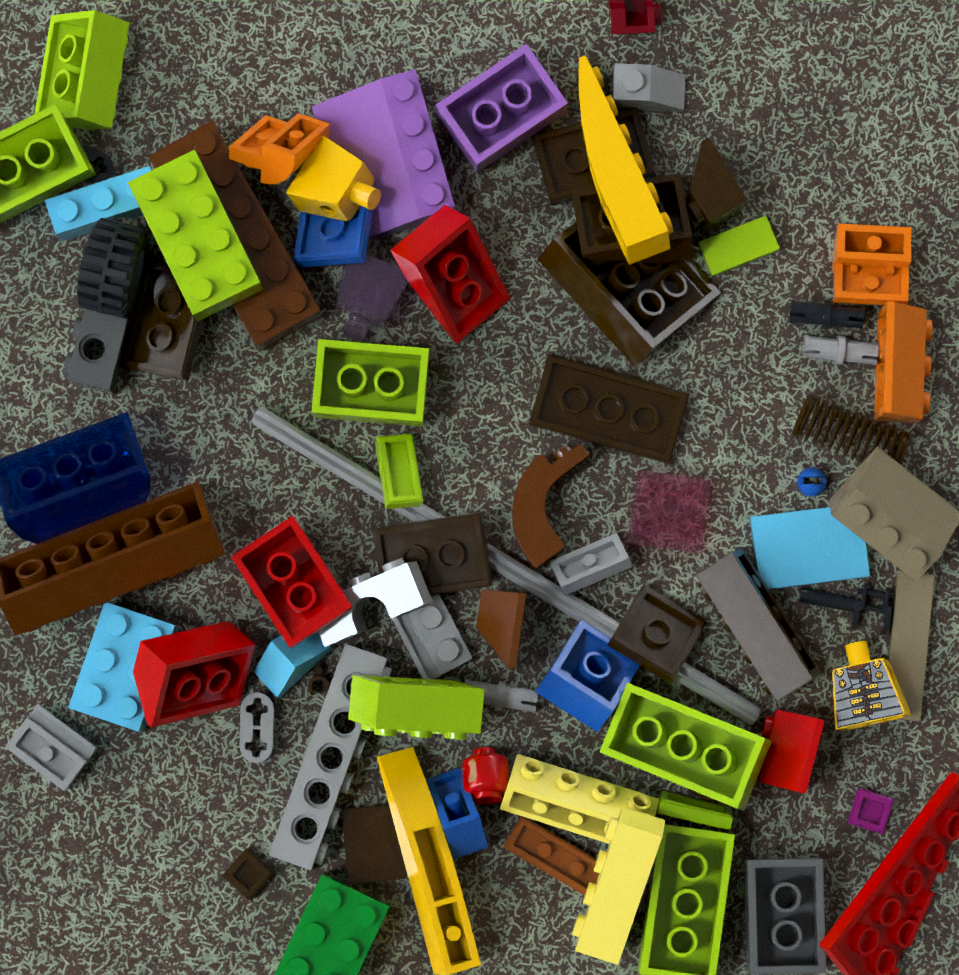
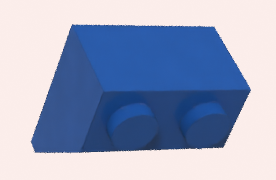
M581 619L535 692L598 732L616 708L626 684L631 682L640 665L607 646L611 638Z

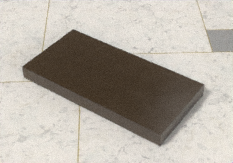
M548 354L529 426L670 465L690 393Z

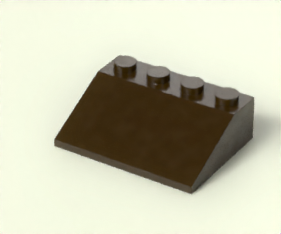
M576 222L555 237L537 259L634 367H637L721 293L690 258L659 264L635 262L630 265L627 261L582 258Z

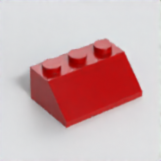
M230 621L140 641L133 675L147 724L153 728L240 706L256 644Z

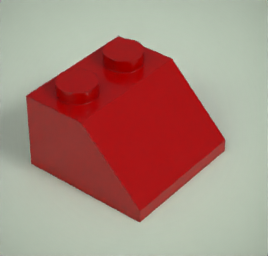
M778 709L773 711L772 716L766 715L760 736L772 742L756 782L795 793L806 794L825 720Z

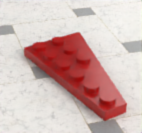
M951 772L820 942L819 946L843 975H898L900 969L896 967L899 957L904 948L912 945L935 894L930 891L938 872L941 874L945 872L949 861L944 858L952 840L959 839L958 774Z

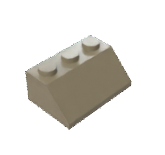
M878 446L829 499L831 515L916 582L942 555L959 523V510Z

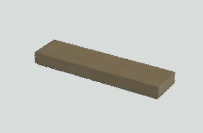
M898 570L896 572L888 660L911 713L910 717L898 720L920 722L935 580L934 574L924 573L916 582L903 571Z

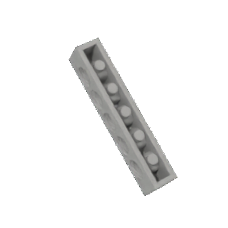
M345 643L269 856L310 871L313 870L315 863L322 865L329 844L323 842L327 828L335 829L342 810L335 807L340 793L347 795L354 777V773L348 772L353 758L360 760L367 738L361 737L363 730H361L360 723L356 722L355 728L350 733L342 734L335 727V719L340 713L349 712L350 695L347 686L352 680V675L390 677L392 668L386 667L387 658ZM330 747L338 748L343 755L341 765L335 769L327 768L322 761L324 751ZM317 782L325 783L330 789V797L324 804H317L310 798V788ZM304 817L313 819L317 824V833L312 839H304L297 832V824Z

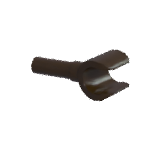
M322 659L313 666V676L308 683V690L312 696H314L312 684L315 680H322L326 683V695L331 684L330 679L324 675Z

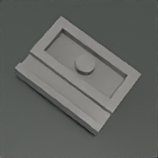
M440 594L431 597L433 603L403 616L392 618L423 679H435L473 659Z
M36 704L34 710L5 746L6 749L63 791L68 790L93 753L98 749L96 745L40 704Z

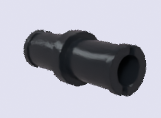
M791 300L789 323L822 325V329H830V326L863 329L865 306L832 304L831 300H824V303Z

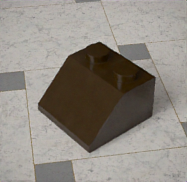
M709 137L702 141L696 155L685 200L690 227L694 231L699 228L704 236L741 214L748 200Z

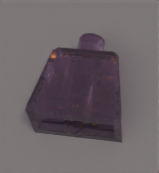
M366 255L365 263L343 265L336 302L337 311L349 315L343 335L364 342L370 323L382 328L387 327L410 287V283L404 277L399 266Z

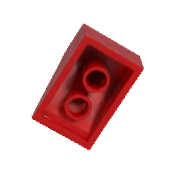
M443 205L390 250L404 277L450 338L457 344L510 299L471 219L446 205Z
M293 516L231 556V559L290 649L353 608L320 554Z

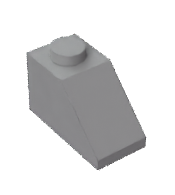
M615 63L612 78V98L617 109L628 110L637 107V110L684 112L685 75L654 65Z

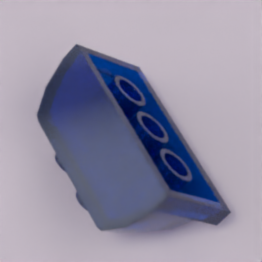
M128 412L0 459V505L4 519L9 529L21 539L35 544L144 503L150 494V474Z

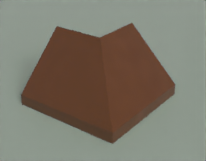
M481 590L476 629L506 669L515 671L526 594Z

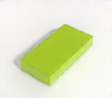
M767 216L698 242L711 278L780 250Z
M413 434L376 436L375 447L385 509L422 506L423 496Z
M662 791L659 794L657 814L726 830L731 829L733 821L731 806Z

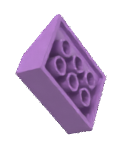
M416 69L381 78L312 106L315 119L330 123L328 139L365 163L375 178L372 187L379 189L381 192L380 202L373 209L369 240L418 227L443 205L455 210Z

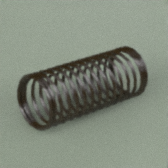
M809 393L793 428V437L800 438L815 406L804 438L805 442L808 441L816 420L823 409L812 445L816 443L831 411L825 433L819 445L820 448L824 446L830 429L839 414L827 448L828 451L831 450L842 423L847 416L842 435L835 450L836 454L839 453L844 438L855 419L848 443L843 452V457H846L854 436L862 423L860 434L850 459L853 460L855 458L859 445L870 425L869 433L858 462H862L868 445L878 428L870 454L878 446L885 431L886 434L881 447L883 451L894 433L888 455H892L898 443L892 458L902 464L911 441V432L908 433L902 430L898 434L897 427L890 431L889 424L885 425L882 429L881 421L877 422L874 426V418L869 419L867 422L866 415H863L859 419L858 411L851 417L850 408L843 414V406H839L835 412V402L828 407L827 399L820 405L819 396L815 398L814 394Z

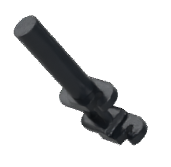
M863 583L862 589L858 588L857 594H861L860 601L855 600L854 597L801 588L798 602L853 612L851 629H856L861 610L879 612L884 616L881 634L887 635L892 607L887 605L888 599L892 600L893 594H889V587H886L884 592L867 589V583ZM866 596L883 599L882 606L866 605Z

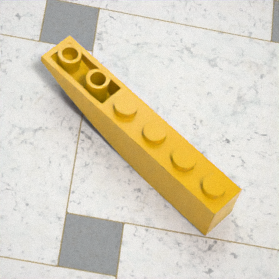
M585 55L579 57V100L588 162L601 206L630 265L669 250V234L674 232L668 214L666 212L660 214L656 205L659 203V197L653 183L646 184L642 176L646 172L639 153L632 154L628 146L632 144L626 125H618L615 116L618 115V111L612 96H605L601 89L605 85L599 68L597 66L592 68Z
M409 747L377 756L433 973L450 975L480 966L479 954L452 856L414 748Z

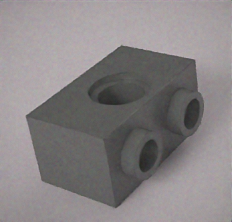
M85 309L83 317H77L74 324L72 337L77 340L74 352H68L64 362L63 373L68 374L66 380L73 385L114 395L130 321L126 318ZM95 342L103 343L105 346L103 356L96 360L88 359V347Z

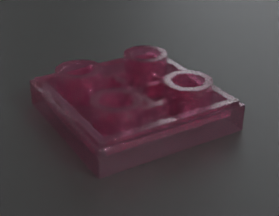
M637 470L627 544L700 554L710 480Z

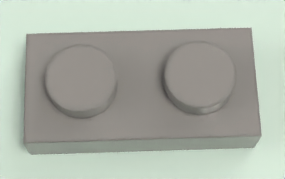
M617 533L549 561L564 596L632 567L630 558Z

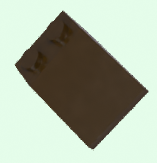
M676 173L644 179L646 184L653 183L659 197V203L656 205L660 214L663 212L668 214L674 232L669 234V250L638 262L659 264L694 258L692 234L681 174ZM596 188L571 191L582 258L627 261L601 206Z

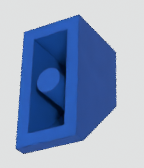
M460 767L426 779L453 860L488 848L482 823L472 796L463 789Z

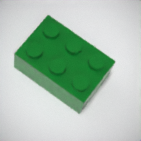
M325 873L321 874L274 975H358L389 910L390 904Z

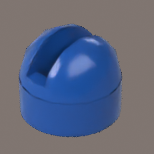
M816 467L804 469L798 475L799 477H797V488L807 497L820 495L827 485V478L824 472ZM803 478H821V484H803Z

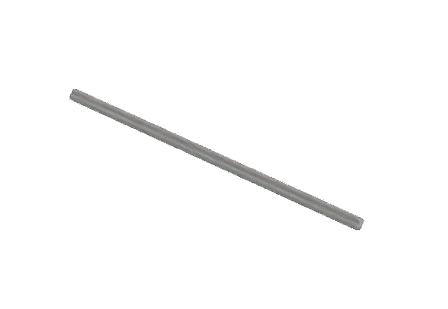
M260 407L257 409L252 417L251 422L253 425L384 504L380 477L266 408ZM424 504L419 507L393 509L413 522L444 517ZM487 543L492 570L578 622L582 619L606 636L612 638L620 624L618 621L571 593L564 596L560 586ZM685 662L674 679L748 725H753L761 713L760 707Z

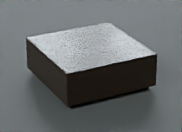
M246 848L222 876L250 901L275 872L249 848Z

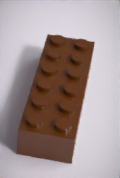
M210 121L148 157L156 169L193 150L196 151L263 287V290L232 305L257 350L260 352L323 316L236 161L229 159V149L214 122Z
M199 481L1 557L0 607L14 635L17 636L24 632L35 631L42 625L61 618H69L76 612L94 605L105 604L112 598L130 591L141 590L148 584L164 578L174 577L184 570L200 564H208L216 558L225 555L213 513Z

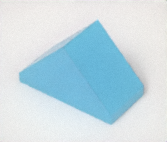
M318 632L292 649L288 647L283 637L279 636L270 642L253 672L279 699L319 662L332 647L324 646Z

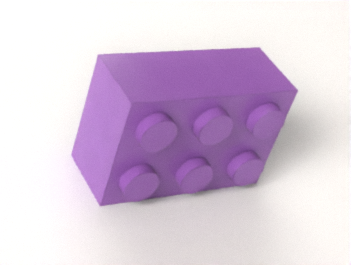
M525 44L435 106L437 117L476 173H478L566 114L568 102L531 49Z

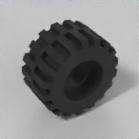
M105 218L98 220L90 232L80 264L77 280L79 307L120 318L127 316L137 299L147 261L148 236L145 228Z

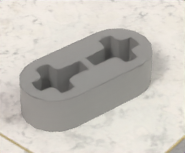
M259 692L246 696L240 708V752L246 760L253 763L266 761L272 755L274 749V703L266 694ZM257 698L261 699L262 705L268 706V712L261 714L260 726H254V714L247 711L248 705H254ZM254 730H260L261 742L267 743V750L260 751V757H253V751L247 750L246 747L247 742L250 743L254 740Z

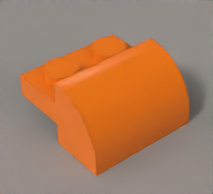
M300 113L295 115L289 122L265 115L229 146V159L242 163L248 168L260 169V183H281L305 163L319 144L322 136L329 138L330 123Z
M838 223L833 248V303L885 305L887 302H898L907 305L909 298L912 227Z

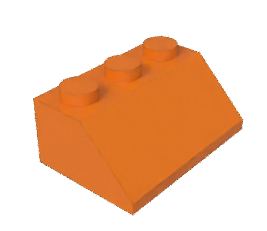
M887 302L878 312L877 342L879 343L878 357H876L874 421L919 423L923 420V414L929 413L930 393L924 392V378L930 377L931 356H925L926 341L930 342L932 338V320L926 319L927 309L898 302Z

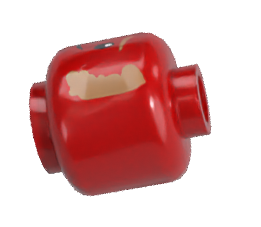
M491 747L473 750V755L465 758L461 764L464 791L471 794L475 804L490 805L501 802L510 778L508 759L501 754L495 753V749Z

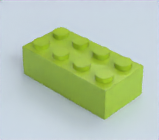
M195 150L128 182L182 295L197 322L263 290L258 276Z
M627 683L600 753L744 811L772 741Z
M669 824L664 825L663 837L651 869L637 969L639 974L716 975L735 834Z

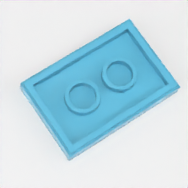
M830 507L750 517L756 570L768 589L870 577L866 542L831 515Z

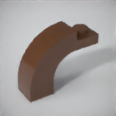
M581 443L575 448L568 444L552 456L556 461L552 465L543 454L539 455L528 466L517 485L512 506L513 531L521 552L534 570H537L565 549V545L547 520L545 500L548 492L557 481L589 458L588 452Z

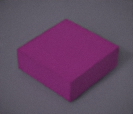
M857 788L846 823L884 834L894 799Z

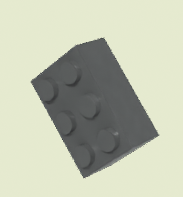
M743 859L746 971L751 975L826 973V953L819 946L825 937L823 859Z

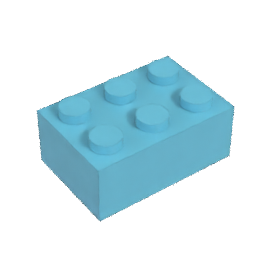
M105 603L68 708L138 732H144L147 722L133 675L140 641L177 633L179 627L110 603Z

